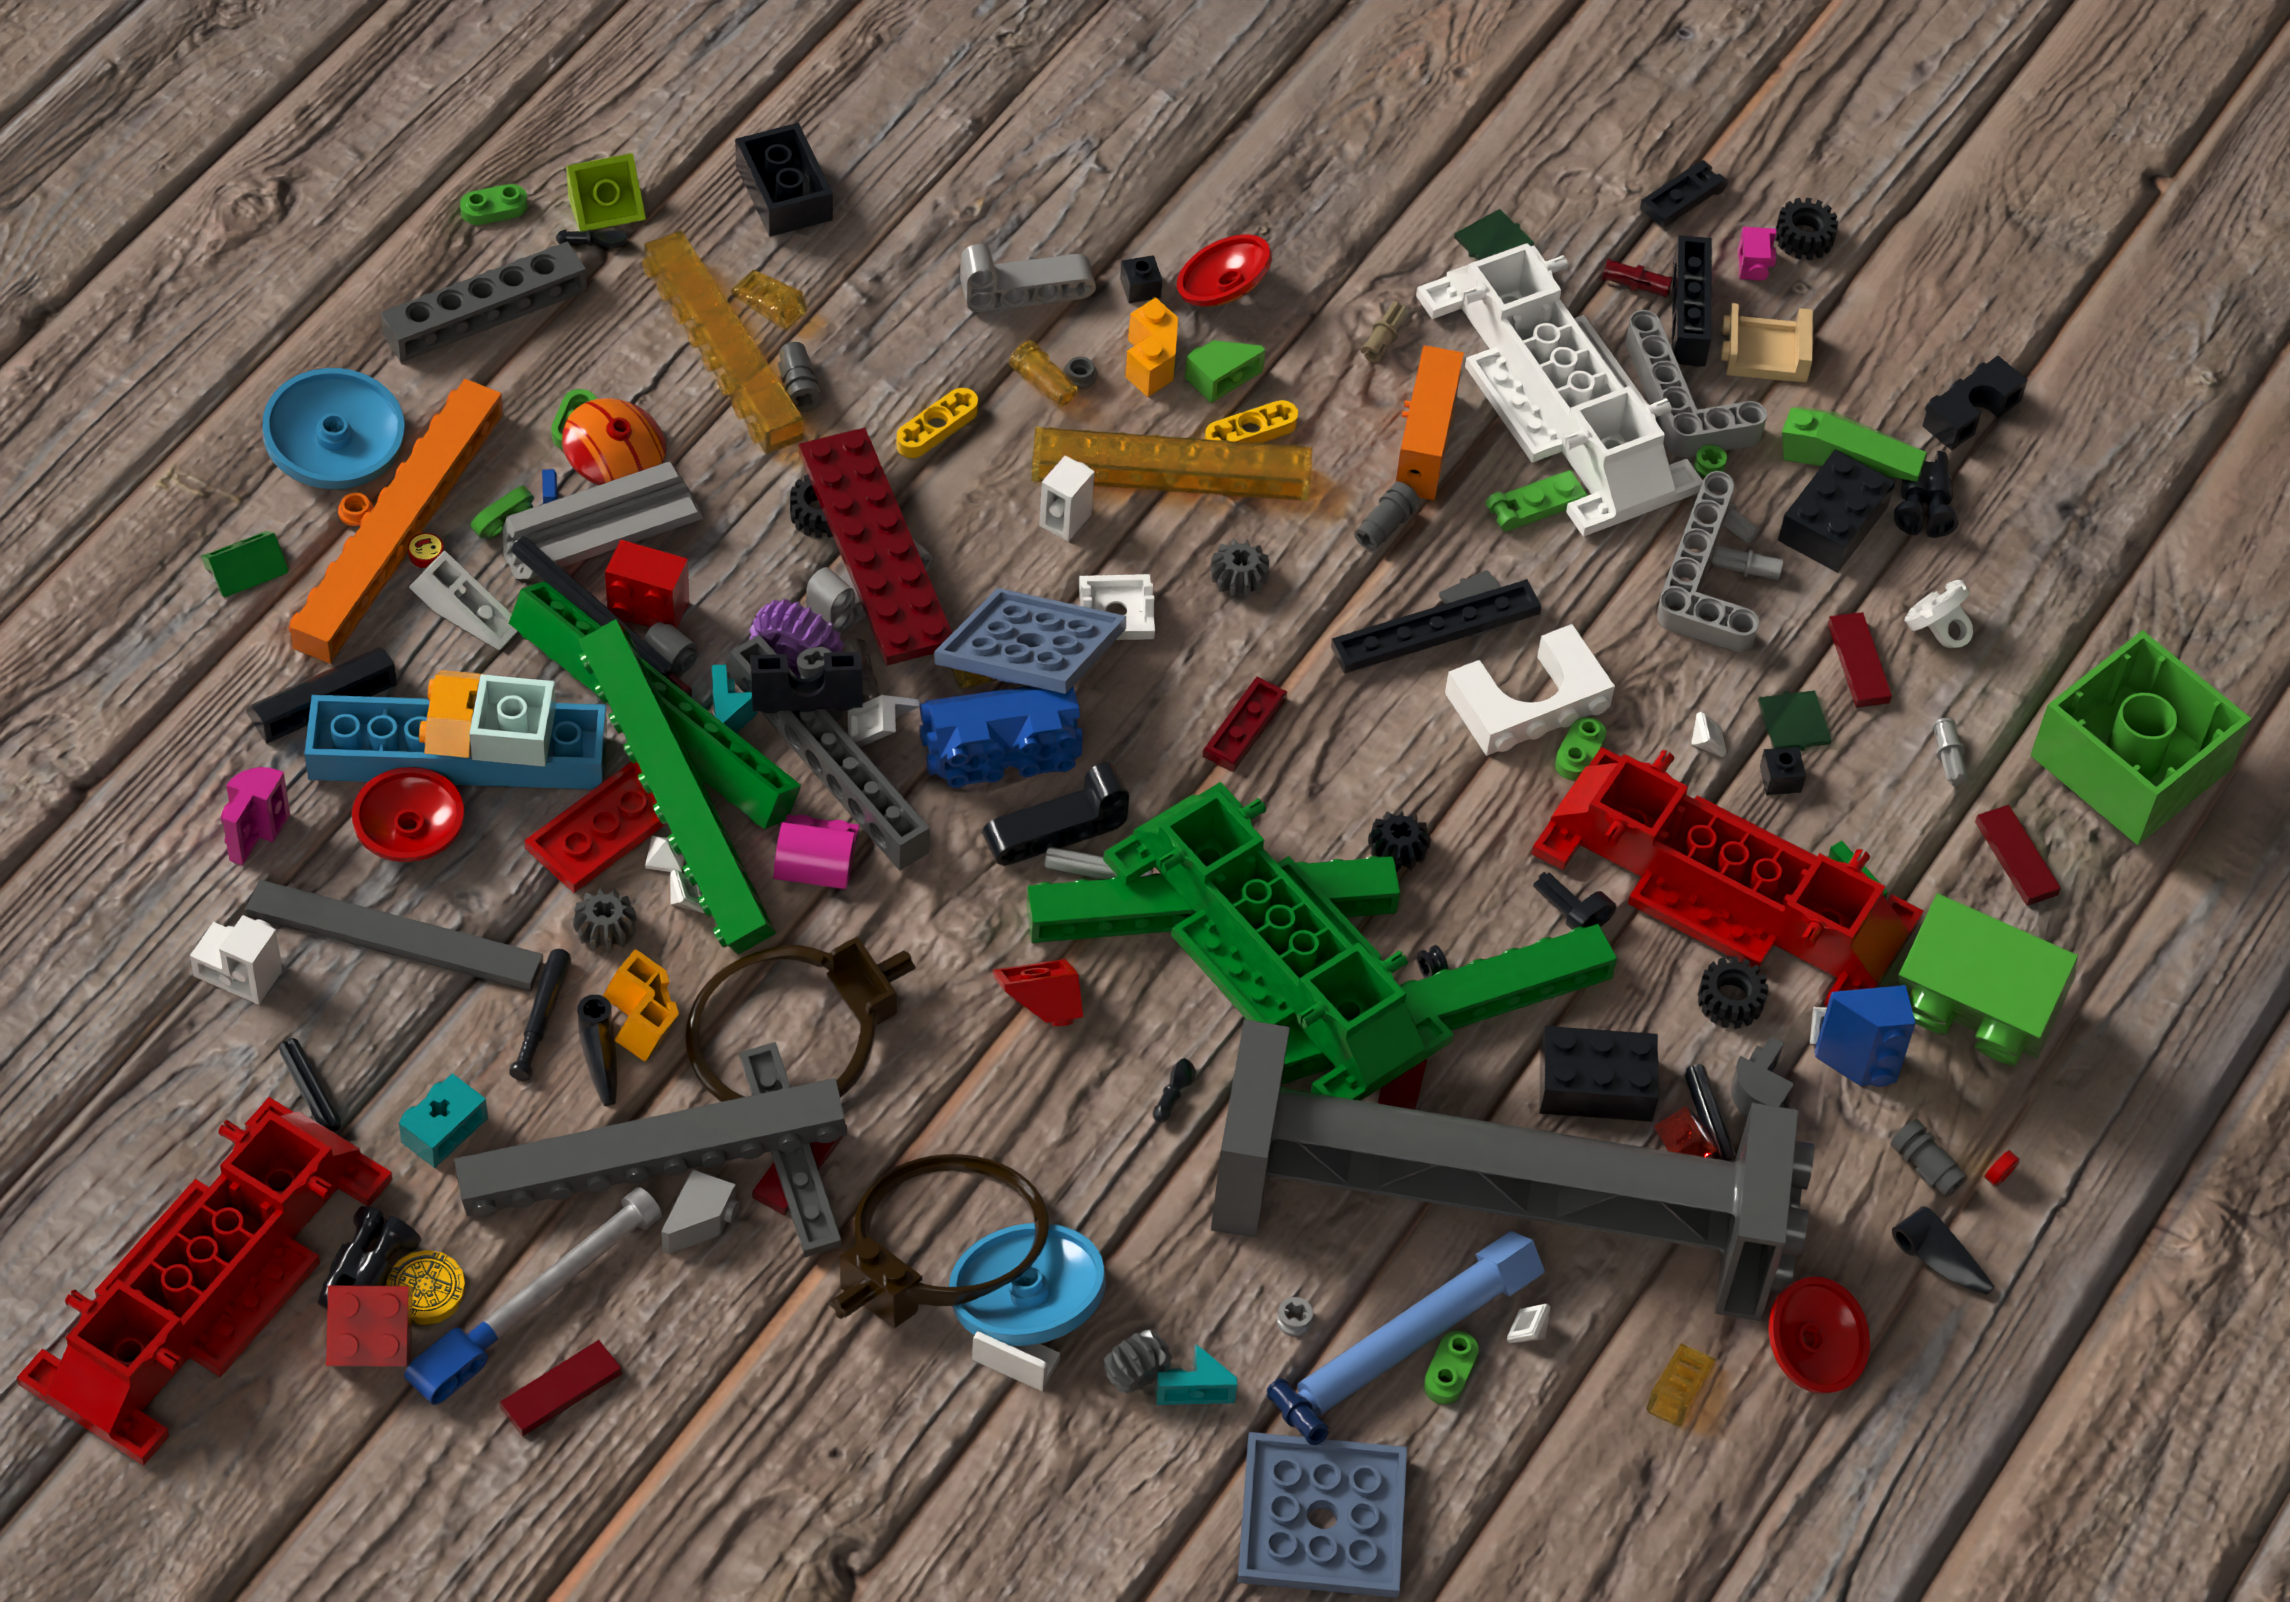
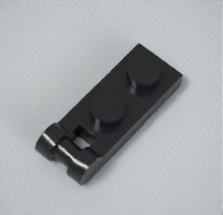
M1701 160L1642 199L1640 209L1664 228L1712 195L1721 194L1726 189L1729 180L1721 173L1715 174L1712 171V166L1705 160Z

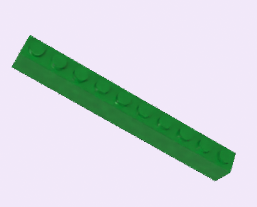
M545 581L522 588L508 624L516 629L523 638L531 641L541 649L549 659L561 665L574 679L582 682L600 699L594 688V684L598 683L594 672L588 673L579 657L584 651L578 640L602 626ZM642 659L701 780L713 787L724 796L726 801L735 805L749 816L755 824L764 829L785 821L786 816L791 813L802 785Z
M615 619L579 639L578 641L584 651L579 657L588 673L594 672L598 683L594 684V688L604 704L608 702L613 711L608 715L612 725L619 734L623 732L627 739V743L623 745L625 752L633 764L638 762L642 770L638 778L648 794L653 793L657 801L653 805L657 817L663 825L668 823L672 834L668 835L669 842L678 855L683 854L687 865L683 866V870L693 886L698 885L702 893L698 897V901L708 917L713 915L717 924L713 931L723 948L728 946L739 955L777 934L628 630Z
M1370 856L1365 859L1355 860L1333 859L1329 862L1296 863L1346 918L1397 914L1400 890L1393 857ZM1158 873L1138 877L1127 885L1117 876L1104 880L1089 881L1080 879L1074 882L1054 884L1042 882L1037 885L1027 886L1026 909L1031 943L1171 932L1173 926L1196 913L1162 874Z
M1599 924L1586 928H1574L1569 933L1558 937H1545L1538 940L1535 944L1520 949L1510 948L1501 955L1488 959H1475L1466 966L1453 970L1444 969L1422 980H1409L1401 984L1400 987L1406 992L1405 1003L1412 1019L1430 1008L1450 1030H1454L1611 980L1617 957ZM1294 1020L1284 1025L1290 1027L1282 1084L1335 1068V1065Z

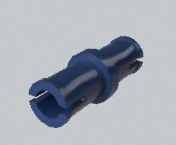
M1285 1379L1273 1381L1267 1388V1398L1280 1409L1283 1420L1289 1426L1296 1427L1310 1445H1318L1323 1442L1328 1436L1329 1431L1327 1429L1329 1427L1313 1412L1312 1404L1305 1397L1299 1396Z

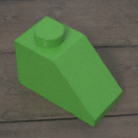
M1213 340L1203 347L1193 349L1187 356L1185 379L1212 403L1263 372L1265 349L1261 345Z

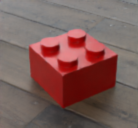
M620 540L605 570L607 608L624 622L630 621L649 628L658 622H663L678 628L690 603L688 559Z
M328 1285L326 1366H409L411 1363L413 1287Z

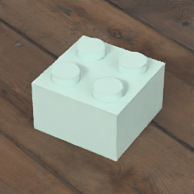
M481 674L469 733L472 760L546 767L556 712L554 681Z

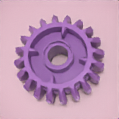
M787 599L781 602L773 600L770 604H766L764 608H761L749 630L751 633L749 640L760 635L776 654H787L788 668L798 678H801L796 661L801 652L812 647H825L831 652H843L842 649L844 647V643L839 639L841 634L832 630L833 624L826 622L822 618V614L814 613L811 607H802L798 601L792 604Z

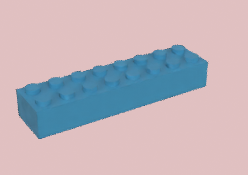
M312 695L304 754L308 780L369 782L381 773L402 767H418L432 770L446 777L454 785L594 789L604 779L607 742L606 705L556 703L546 767L472 760V756L465 758L424 754L425 743L419 742L421 721H427L430 703L428 699Z

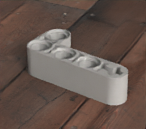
M983 244L971 245L965 248L961 254L960 280L967 307L973 312H987L1078 300L1089 297L1096 289L1089 259L1082 254L994 264L990 248Z
M913 539L927 571L932 563L933 556ZM824 567L811 577L807 584V608L811 607L814 613L822 614V618L826 622L833 624L832 630L841 634L866 616L848 571L839 577L830 568Z

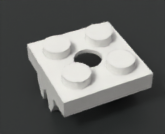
M1150 574L1079 576L1080 606L1106 611L1109 605L1118 603L1126 608L1127 613L1124 615L1126 616V630L1116 640L1154 639V595Z

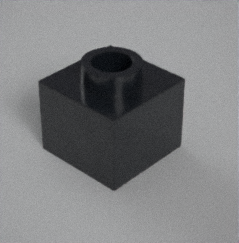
M1154 255L1121 261L1120 280L1128 303L1152 300L1155 297L1157 299L1161 298L1163 280Z
M1800 748L1764 749L1760 770L1766 795L1801 793L1806 774Z

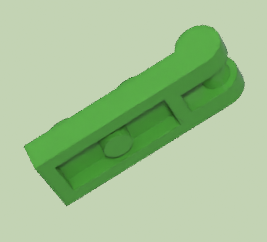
M1568 470L1504 494L1496 492L1486 499L1485 505L1492 514L1497 515V523L1503 531H1510L1567 510L1568 503L1586 497L1587 494L1572 471Z

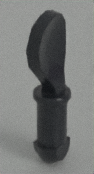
M591 229L587 231L562 230L556 235V241L559 244L568 241L570 245L588 244V246H592V242H596L605 248H617L627 243L628 236L623 231L592 232Z
M1186 1058L1180 1059L1173 1066L1170 1073V1083L1164 1087L1163 1095L1157 1106L1153 1109L1152 1115L1155 1121L1163 1123L1169 1119L1173 1106L1181 1097L1180 1090L1191 1085L1194 1081L1196 1070L1190 1060Z

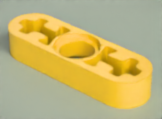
M956 388L901 426L896 434V448L899 454L906 458H918L973 420L978 413L977 394L968 388ZM940 418L947 424L936 428L929 425L928 422L931 419Z
M1279 400L1212 422L1205 431V448L1211 454L1224 456L1290 434L1297 426L1298 409L1289 401ZM1253 423L1258 425L1260 430L1250 433L1245 431L1242 426Z

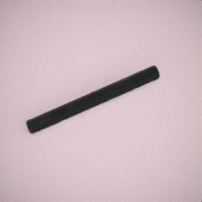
M525 536L514 541L511 552L542 580L547 582L599 625L604 626L617 619L628 630L640 657L666 678L671 675L673 665L532 541Z

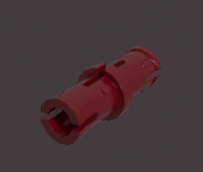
M1608 259L1602 279L1630 286L1631 291L1637 292L1640 289L1667 298L1673 277L1644 270L1645 266L1637 265L1636 268Z

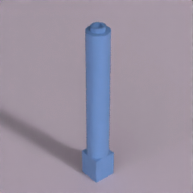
M1512 1230L1475 1254L1478 1260L1477 1263L1300 1381L1297 1394L1305 1397L1312 1404L1313 1412L1317 1416H1321L1499 1294L1503 1293L1510 1297L1545 1273L1533 1240Z

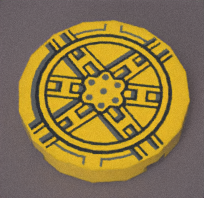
M430 1250L413 1252L398 1260L393 1266L386 1282V1286L413 1287L412 1321L419 1325L440 1323L454 1315L459 1308L462 1298L464 1299L466 1291L463 1271L456 1261L442 1252Z

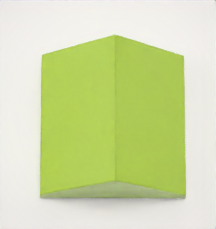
M633 153L566 165L568 199L579 231L595 230L646 220Z

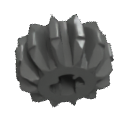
M1234 538L1230 546L1220 545L1218 552L1214 553L1211 558L1212 582L1218 583L1219 592L1229 590L1232 598L1237 593H1242L1246 599L1250 595V591L1260 593L1263 584L1267 583L1270 570H1268L1270 561L1268 555L1262 554L1261 545L1251 547L1248 539L1244 544H1239Z
M600 887L596 896L586 892L583 897L584 902L576 903L573 918V928L575 932H578L581 944L590 942V947H592L593 951L602 945L610 952L614 943L624 947L626 937H633L635 921H637L636 911L634 907H631L629 897L619 898L616 888L610 894H605Z
M1144 1330L1140 1334L1134 1333L1130 1338L1123 1339L1122 1343L1113 1347L1112 1352L1106 1355L1103 1367L1107 1372L1108 1379L1112 1385L1117 1387L1119 1392L1132 1393L1135 1390H1141L1148 1384H1152L1157 1378V1372H1164L1169 1369L1172 1356L1168 1351L1169 1347L1163 1338L1160 1339L1157 1332Z

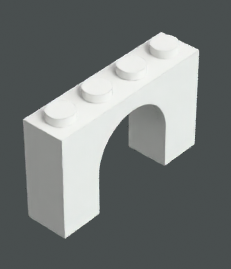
M1573 624L1541 636L1537 658L1558 688V692L1547 700L1529 703L1510 698L1498 688L1480 660L1448 672L1445 694L1486 756L1498 751H1508L1518 743L1528 739H1538L1546 732L1559 727H1569L1579 718L1599 715L1610 708L1615 686Z

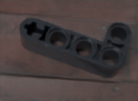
M1110 762L1100 763L1086 773L1084 790L993 819L984 826L982 834L997 864L1002 866L1011 865L1044 854L1049 847L1062 848L1118 829L1126 822L1128 817L1129 792L1114 764Z

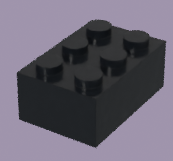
M799 123L735 139L736 167L769 237L833 221V193Z
M1835 449L1784 514L1778 541L1838 573L1888 508L1895 481Z
M1545 1026L1540 1047L1539 1114L1653 1121L1658 1102V1034Z

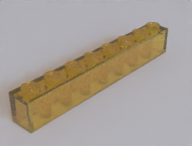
M682 230L645 243V258L642 259L645 274L648 278L653 277L657 283V290L661 299L668 301L671 305L673 317L678 325L683 324L691 346L693 348L698 347L705 368L708 372L713 371L717 377L718 387L724 396L728 395L731 399L737 418L739 420L744 419L753 443H759L765 454H769L803 441L802 415Z
M1035 427L1031 481L1042 482L1066 455L1077 462L1086 464L1095 471L1094 486L1296 501L1309 500L1312 447Z

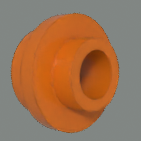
M350 493L342 499L338 506L339 518L349 526H360L364 514L372 511L373 504L364 494Z

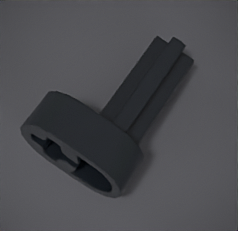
M1545 872L1541 873L1539 880L1533 884V887L1566 917V925L1571 930L1577 927L1586 928L1596 924L1602 927L1611 919L1616 911V903L1604 892L1597 891L1581 902L1550 872L1547 874Z

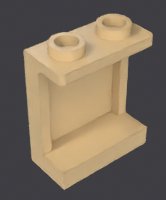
M1732 303L1729 315H1723L1721 324V335H1727V341H1722L1720 356L1721 361H1726V375L1807 383L1812 365L1813 310L1799 308L1796 321L1738 316L1739 304Z

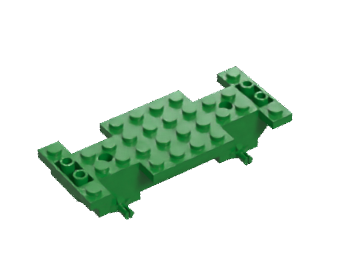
M1219 782L1199 795L1187 797L1134 829L1131 836L1104 851L1103 861L1125 885L1151 869L1156 868L1196 913L1173 926L1171 936L1247 1020L1284 1026L1294 1020L1335 1065V1069L1312 1083V1093L1361 1101L1452 1043L1453 1032L1430 1008L1412 1019L1405 1003L1406 992L1395 982L1392 975L1393 972L1408 964L1406 956H1402L1403 952L1397 951L1382 961L1380 953L1290 856L1277 863L1263 848V837L1253 828L1250 821L1266 812V806L1261 802V799L1257 798L1243 807L1222 782Z

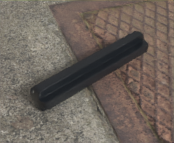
M295 1038L283 1041L279 1045L280 1054L316 1122L332 1132L340 1130L342 1126L341 1119L299 1041Z
M1702 1064L1691 1065L1686 1068L1685 1078L1713 1159L1734 1162L1735 1152L1706 1068Z

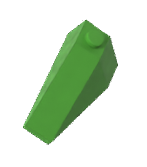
M1791 407L1782 430L1783 455L1786 461L1822 466L1836 449L1887 477L1918 482L1927 458V452L1833 411L1807 407Z

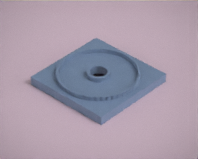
M997 588L934 651L935 664L985 675L1006 683H1020L1066 694L1126 630V616Z
M1249 1432L1237 1583L1398 1598L1400 1591L1407 1447L1325 1439L1318 1445H1310L1305 1437ZM1324 1508L1334 1514L1336 1524L1327 1529H1320L1313 1526L1307 1516L1314 1509Z

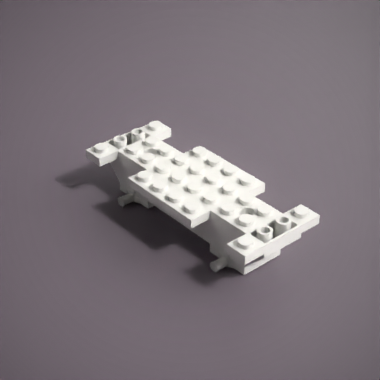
M1526 243L1447 272V277L1417 287L1416 297L1432 319L1462 309L1489 347V350L1467 357L1465 367L1530 461L1533 463L1562 452L1590 491L1591 495L1568 503L1566 513L1583 537L1699 493L1703 480L1688 459L1671 465L1668 463L1663 445L1665 434L1656 423L1655 418L1671 412L1672 408L1668 399L1665 398L1649 405L1584 315L1573 318L1560 300L1561 289L1553 279L1552 274L1568 269V262L1564 255L1545 261L1534 245L1530 246Z

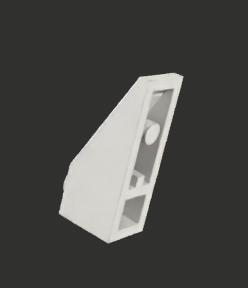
M445 550L409 586L434 612L497 650H500L517 632L516 629L508 624L512 614Z

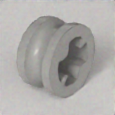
M1299 1297L1287 1298L1279 1306L1276 1318L1277 1326L1286 1335H1303L1311 1326L1313 1309L1305 1299ZM1291 1312L1293 1315L1301 1313V1321L1297 1318L1289 1320L1288 1313Z

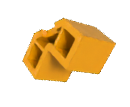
M1156 297L1130 313L1128 341L1134 346L1127 350L1125 377L1147 397L1173 381L1178 317Z
M440 670L434 679L429 680L428 701L430 703L427 721H421L419 742L425 743L424 754L465 758L471 756L469 733L481 674Z
M635 949L618 968L603 996L611 1004L628 1015L614 1041L646 1062L665 1039L679 1012L676 1002H672L667 986L670 982L667 971Z

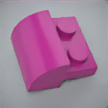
M267 767L251 768L234 776L226 785L229 802L222 811L221 823H223L224 843L227 845L229 861L243 866L259 838L274 842L288 820L290 809L285 776L282 771Z
M787 815L785 822L781 823L773 879L847 889L852 871L853 855L859 836V824H851L843 820L816 819L807 815Z

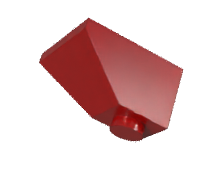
M1066 959L993 970V977L1002 989L1044 1022H1051L1052 1026H1067L1073 1024L1074 1019L1083 1018L1079 975Z

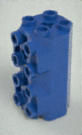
M1025 686L929 700L920 704V715L923 725H919V733L922 746H928L930 753L926 754L929 775L937 774L939 777L946 779L948 786L952 788H960L968 784L981 782H997L1004 777V770L1009 766L1017 768L1019 775L1023 777H1032L1036 774L1055 771L1067 772L1075 767V759L1082 755L1083 736L1082 728H1078L1077 718H1080V711L1074 686L1066 694L1033 686Z

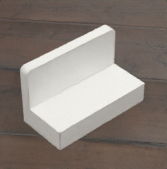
M881 695L863 703V708L848 710V736L858 747L896 732L895 718L919 708L920 700Z
M976 1332L973 1338L972 1360L1040 1391L1044 1390L1060 1361L1059 1352L1041 1344L1011 1346L981 1332Z

